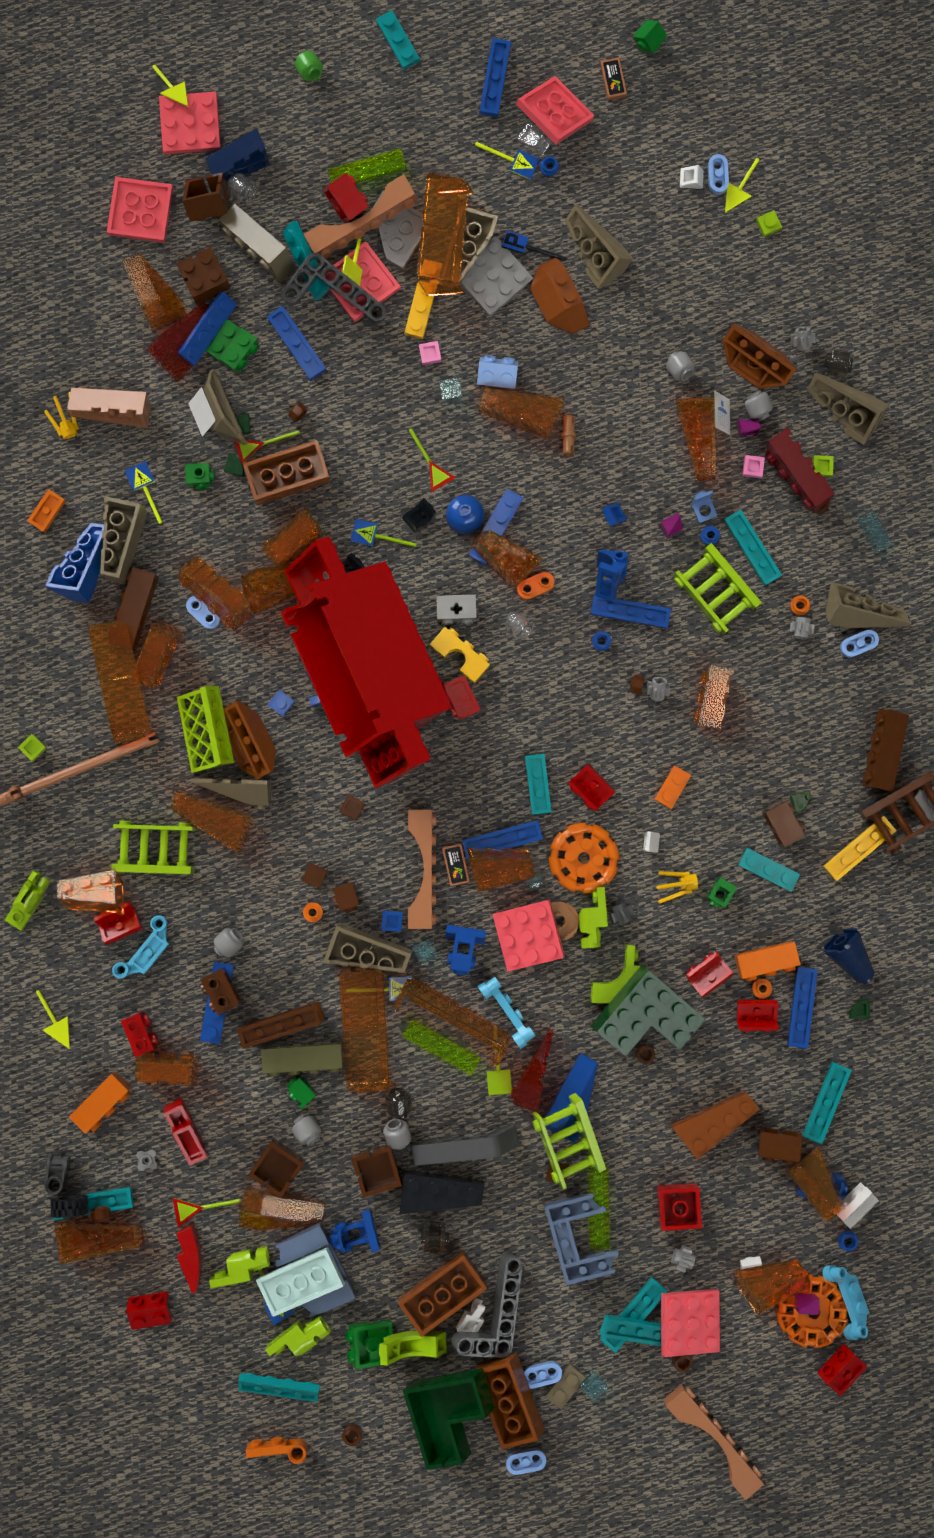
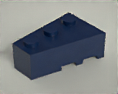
M257 128L206 157L212 175L223 172L226 182L270 166L266 149Z

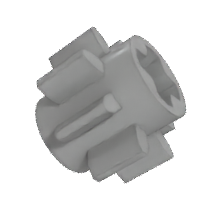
M799 327L796 329L795 334H791V344L799 351L809 350L812 343H816L815 333H813V330L810 331L809 327Z
M796 617V621H792L790 624L789 632H794V638L808 639L809 635L814 634L815 625L810 624L811 619Z
M654 677L652 682H647L646 690L647 695H650L652 700L662 701L665 696L669 697L671 688L670 683H667L665 678Z
M682 1245L681 1249L675 1248L671 1263L675 1264L676 1270L685 1273L686 1268H693L696 1256L692 1254L690 1247Z

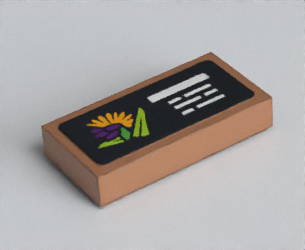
M615 58L601 61L600 67L607 100L626 97L627 92L620 59Z
M457 844L442 848L450 886L470 882L462 845Z

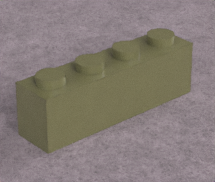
M342 1042L264 1047L261 1049L262 1074L268 1073V1077L280 1076V1072H288V1075L300 1074L299 1071L316 1074L319 1073V1070L327 1069L329 1073L339 1072V1068L344 1066Z

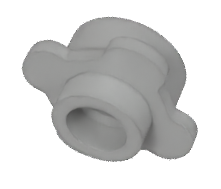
M155 1150L139 1151L136 1154L139 1161L137 1167L140 1171H144L147 1168L153 1170L157 1167Z

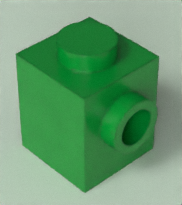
M646 20L632 37L640 52L654 53L660 48L667 35L659 21Z
M209 463L185 464L186 484L189 488L206 490L207 487L212 486V481L215 480V470L211 469Z

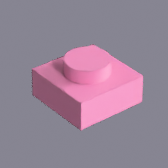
M438 341L419 344L422 365L441 362Z
M745 455L742 476L762 478L765 458Z

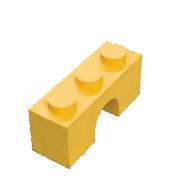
M444 627L430 643V647L444 659L452 652L462 653L466 661L461 667L460 673L475 684L490 667L489 659L484 654L480 653L478 655L473 651L474 646L467 640L464 642L458 638L459 634L453 628L447 629Z

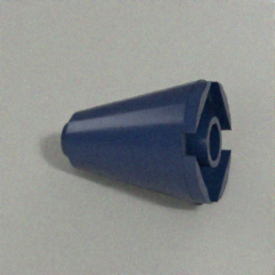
M852 927L844 929V934L840 936L838 934L832 936L824 945L825 954L857 983H869L873 979L875 972L859 931Z

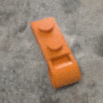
M274 1437L270 1441L254 1439L247 1444L245 1450L246 1458L288 1453L289 1460L294 1464H299L306 1458L308 1445L303 1439L288 1440L282 1437ZM300 1448L303 1453L296 1454L293 1449Z

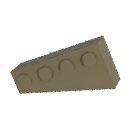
M236 204L227 211V214L218 219L222 225V232L227 237L231 236L241 249L244 248L248 255L255 259L279 283L296 268L286 247Z
M104 496L105 512H103L104 531H102L103 549L101 551L100 574L108 581L126 585V577L131 570L147 511L141 504Z
M339 922L335 928L323 963L404 973L413 950Z

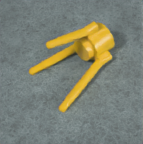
M54 396L53 399L62 420L59 423L60 427L47 410L44 413L56 429L58 436H62L63 439H69L78 435L77 430H79L76 417H72V422L71 420H66L58 398Z
M659 871V875L683 877L679 879V882L656 886L658 890L679 886L683 890L659 900V904L692 893V890L698 889L696 874H690L689 871Z

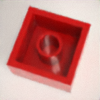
M347 173L339 176L322 189L343 223L350 221L368 208L366 196L363 192L359 193L355 187L357 185L355 179L351 174L348 176Z
M696 1183L656 1185L659 1227L662 1231L702 1228L700 1190Z

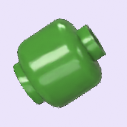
M305 51L296 58L295 68L303 80L316 81L322 74L323 64L314 52Z

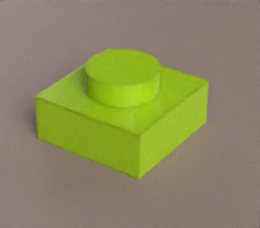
M775 210L756 219L763 237L782 229Z
M814 455L812 457L815 467L814 472H820L823 477H832L834 456Z
M31 734L18 747L32 762L47 749L34 734Z

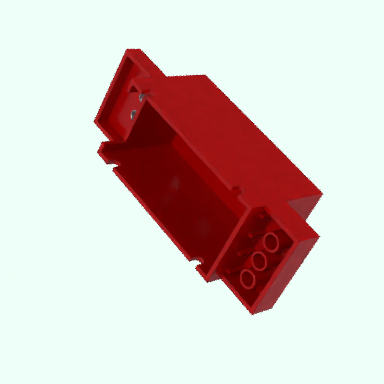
M330 537L314 541L284 571L299 604L284 609L281 615L286 627L295 626L297 628V632L290 634L335 735L344 734L346 736V740L339 743L345 757L347 758L359 753L374 788L377 789L398 780L431 760L429 751L425 747L418 729L452 708V705L386 561L346 573L344 564L340 561L336 547Z

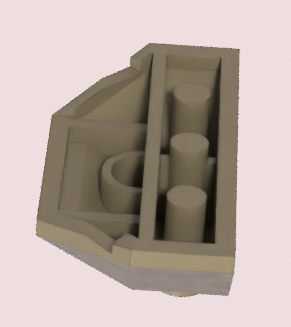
M212 369L203 387L204 394L216 420L210 429L212 432L216 431L223 438L246 445L248 443L215 370Z

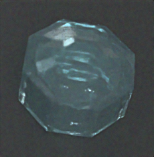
M529 872L525 877V885L530 890H539L544 885L543 876L539 872Z

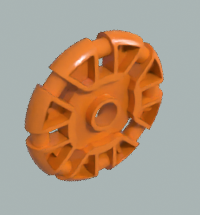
M576 823L566 827L567 829L564 832H559L550 846L551 856H548L549 867L553 876L555 875L559 880L558 883L565 889L588 894L596 891V887H602L606 883L609 884L615 877L618 870L619 850L616 842L612 841L609 837L610 834L602 827L595 824L591 826L585 825L586 823ZM584 832L591 833V839L583 838ZM573 836L575 841L569 845L566 839ZM603 840L606 847L601 849L597 843ZM559 850L565 851L564 859L558 858ZM582 852L589 855V861L586 864H582L578 860V856ZM604 858H610L609 866L603 865ZM565 867L570 872L567 876L561 871ZM599 872L602 877L596 881L593 875ZM577 877L584 878V884L577 883Z
M812 1274L792 1280L793 1283L791 1285L785 1286L778 1298L779 1311H777V1319L780 1328L788 1334V1338L792 1342L802 1347L813 1346L814 1348H822L832 1344V1340L842 1335L848 1323V1311L841 1291L837 1288L838 1285L835 1282L825 1280L821 1275L813 1277ZM812 1285H818V1291H812ZM800 1289L804 1294H815L819 1298V1314L815 1317L799 1314L794 1308L795 1296L793 1293ZM832 1293L834 1298L830 1301L827 1296ZM787 1306L793 1307L792 1313L787 1312ZM834 1311H839L837 1317H834ZM795 1323L799 1326L797 1330L792 1328ZM830 1325L832 1330L826 1334L823 1330ZM808 1333H815L813 1338L808 1337Z

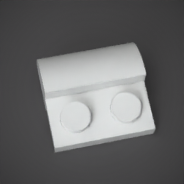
M860 1182L832 1211L851 1230L879 1200Z

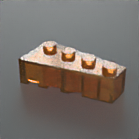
M485 388L478 405V412L550 440L565 399Z
M194 557L180 569L178 579L181 585L185 588L188 587L193 592L194 597L198 601L205 603L208 610L212 614H216L227 628L235 631L251 617L255 600L251 597L246 599L242 596L243 591L238 587L233 589L224 576H216V571L199 557Z
M69 1221L54 1223L60 1264L145 1246L142 1225Z

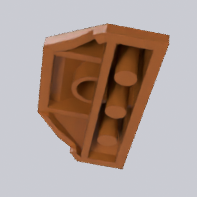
M557 258L539 265L530 290L546 322L570 334L590 326L583 301L566 267Z
M737 324L732 325L722 340L728 367L759 389L785 386L797 370L784 353L755 332Z
M239 700L224 708L231 749L239 768L253 776L256 780L273 772L276 748L259 714Z

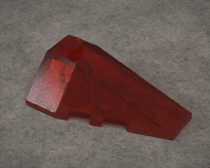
M204 301L163 332L146 349L150 357L177 382L192 368L177 353L209 308Z
M548 1028L519 1077L516 1087L512 1086L510 1098L513 1099L514 1105L538 1112L543 1088L542 1078H544L546 1073V1058L549 1056L553 1036L552 1028Z

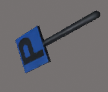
M506 230L502 248L524 254L526 248L563 261L566 260L564 256L526 245L528 237Z

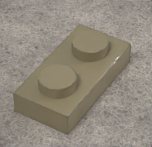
M569 1363L562 1372L561 1379L552 1385L545 1394V1397L562 1410L585 1380L586 1375Z

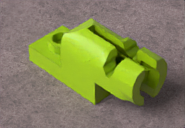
M36 870L31 872L12 903L14 906L5 918L6 922L20 931L24 929L44 897L42 895L51 881L48 877H42L37 885L42 873Z
M596 887V891L592 892L593 903H597V907L581 908L579 912L580 932L588 933V936L581 938V948L601 947V930H599V927H608L605 887Z
M268 1247L257 1248L256 1256L253 1254L252 1249L232 1253L226 1260L228 1273H226V1270L215 1272L214 1276L209 1280L210 1288L250 1281L253 1277L252 1270L255 1272L269 1267Z
M321 1316L305 1324V1327L298 1320L268 1343L265 1351L269 1356L274 1353L278 1355L287 1345L295 1356L302 1355L317 1345L318 1337L324 1339L328 1336L331 1328Z

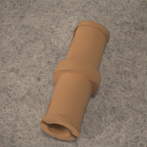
M565 415L563 416V432L561 433V438L563 439L562 455L574 456V441L577 437L575 433V416Z

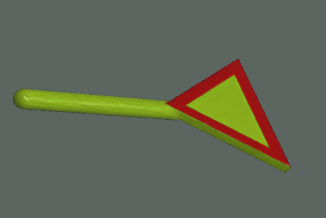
M409 429L410 434L429 464L431 492L455 479L456 477L430 460L413 429Z
M294 431L263 442L246 440L248 443L246 445L235 442L239 459L243 464L260 447L298 435L300 431Z
M173 1198L177 1226H181L200 1210L240 1203L241 1199L199 1206Z

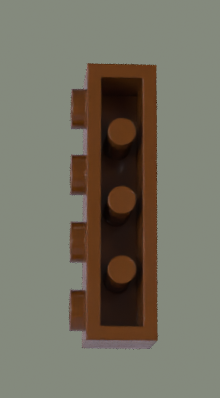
M134 567L131 572H128L126 577V583L128 584L120 597L122 603L114 616L116 622L108 635L109 642L113 645L136 651L159 579L156 574Z
M892 710L878 711L875 717V730L871 736L872 744L867 755V767L863 774L864 787L893 792L909 715Z

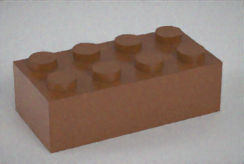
M318 440L243 463L257 506L331 482Z
M463 1250L401 1295L398 1299V1305L422 1337L487 1289V1282Z
M517 1352L504 1358L481 1361L476 1369L483 1368L495 1406V1409L489 1416L501 1449L538 1441L545 1428Z

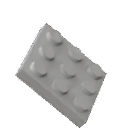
M496 236L488 242L460 283L489 317L494 315L533 281V277L508 249L502 248L503 243Z

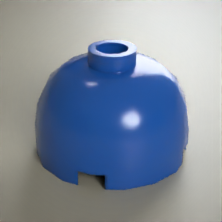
M460 495L454 498L447 506V523L456 533L472 534L479 530L483 524L484 509L480 501L475 497Z

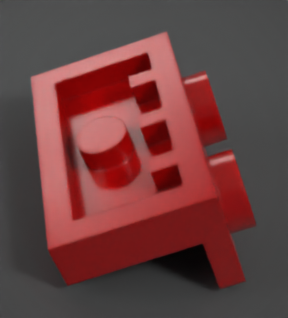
M843 1344L817 1374L839 1396H842L868 1366Z

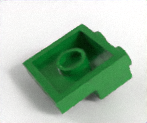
M227 319L205 352L234 373H237L245 368L248 357L257 352L259 342L252 334L243 328H239Z
M386 1320L374 1323L367 1321L349 1324V1330L346 1331V1341L350 1343V1351H347V1360L352 1367L357 1370L380 1365V1343L384 1342V1337L393 1334L392 1321Z

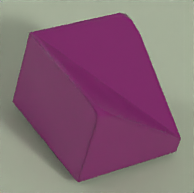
M738 419L736 423L738 434L741 438L757 434L761 429V424L756 420Z
M679 513L661 522L660 528L666 538L683 529Z
M796 1293L794 1308L799 1314L818 1315L819 1298L815 1294Z

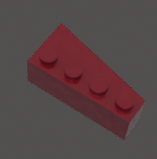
M787 427L769 440L765 459L770 466H774L778 470L779 477L783 481L786 480L792 493L802 499L803 506L814 514L829 503L835 493L821 473L814 472V463L810 458L803 456L801 445L798 441L795 443L789 436L792 432Z

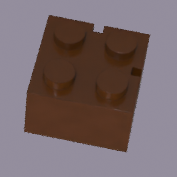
M223 172L206 176L211 193L208 192L203 177L186 181L182 202L190 222L196 220L203 221L209 217H221L227 214L230 190Z
M211 247L196 253L197 258L195 259L190 256L176 263L196 305L218 295L220 291L225 292L231 289Z
M760 1127L758 1156L762 1157V1160L774 1162V1159H781L783 1163L794 1165L795 1162H800L801 1132L782 1130V1134H778V1129Z
M273 1138L248 1176L262 1186L269 1179L270 1182L266 1188L281 1198L306 1160Z
M386 1144L373 1149V1153L370 1150H366L352 1156V1163L356 1176H359L358 1183L363 1198L402 1186L401 1174L394 1151L390 1145Z

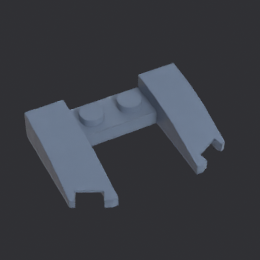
M593 1193L545 1203L544 1206L566 1285L615 1273V1269L611 1267L613 1257L618 1258V1250L580 1257L570 1223L572 1220L607 1211L604 1205L600 1207L592 1199L594 1197Z
M321 1222L276 1244V1248L280 1249V1259L275 1261L276 1267L328 1247L345 1282L343 1287L302 1304L305 1309L311 1312L309 1314L310 1317L329 1311L356 1298V1292Z

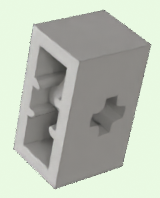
M476 594L436 596L437 622H441V625H452L453 621H461V624H473V621H476ZM454 606H458V608L462 610L459 611V614L457 615L454 611H451L454 610Z

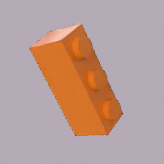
M793 941L734 955L739 978L746 981L756 980L757 976L762 974L765 977L776 975L778 970L784 969V972L796 970L795 966L801 965L796 944Z
M115 1071L69 1118L85 1134L90 1130L95 1132L102 1125L100 1120L104 1116L107 1118L111 1116L116 1110L114 1106L118 1102L122 1104L130 1096L128 1092L132 1088Z

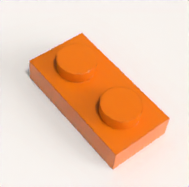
M48 489L27 522L46 533L66 500Z
M674 765L654 800L672 809L691 775Z

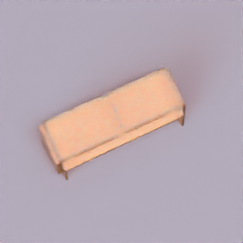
M428 173L426 176L422 218L423 227L421 228L417 269L418 283L427 296L457 294V292H464L460 284L467 197L468 194H473V191L462 178Z
M120 620L87 626L114 744L146 737L145 733H150L151 730L127 623L121 624Z
M375 968L342 970L339 975L345 1079L347 1090L357 1093L388 1090L389 1086L396 1085V1083L389 1081L383 975H389V973Z
M413 977L411 980L407 978L392 1005L395 1008L394 1013L397 1012L405 997L496 1049L488 1066L494 1067V1065H499L510 1040L506 1030L464 1006L458 1007L457 1002Z

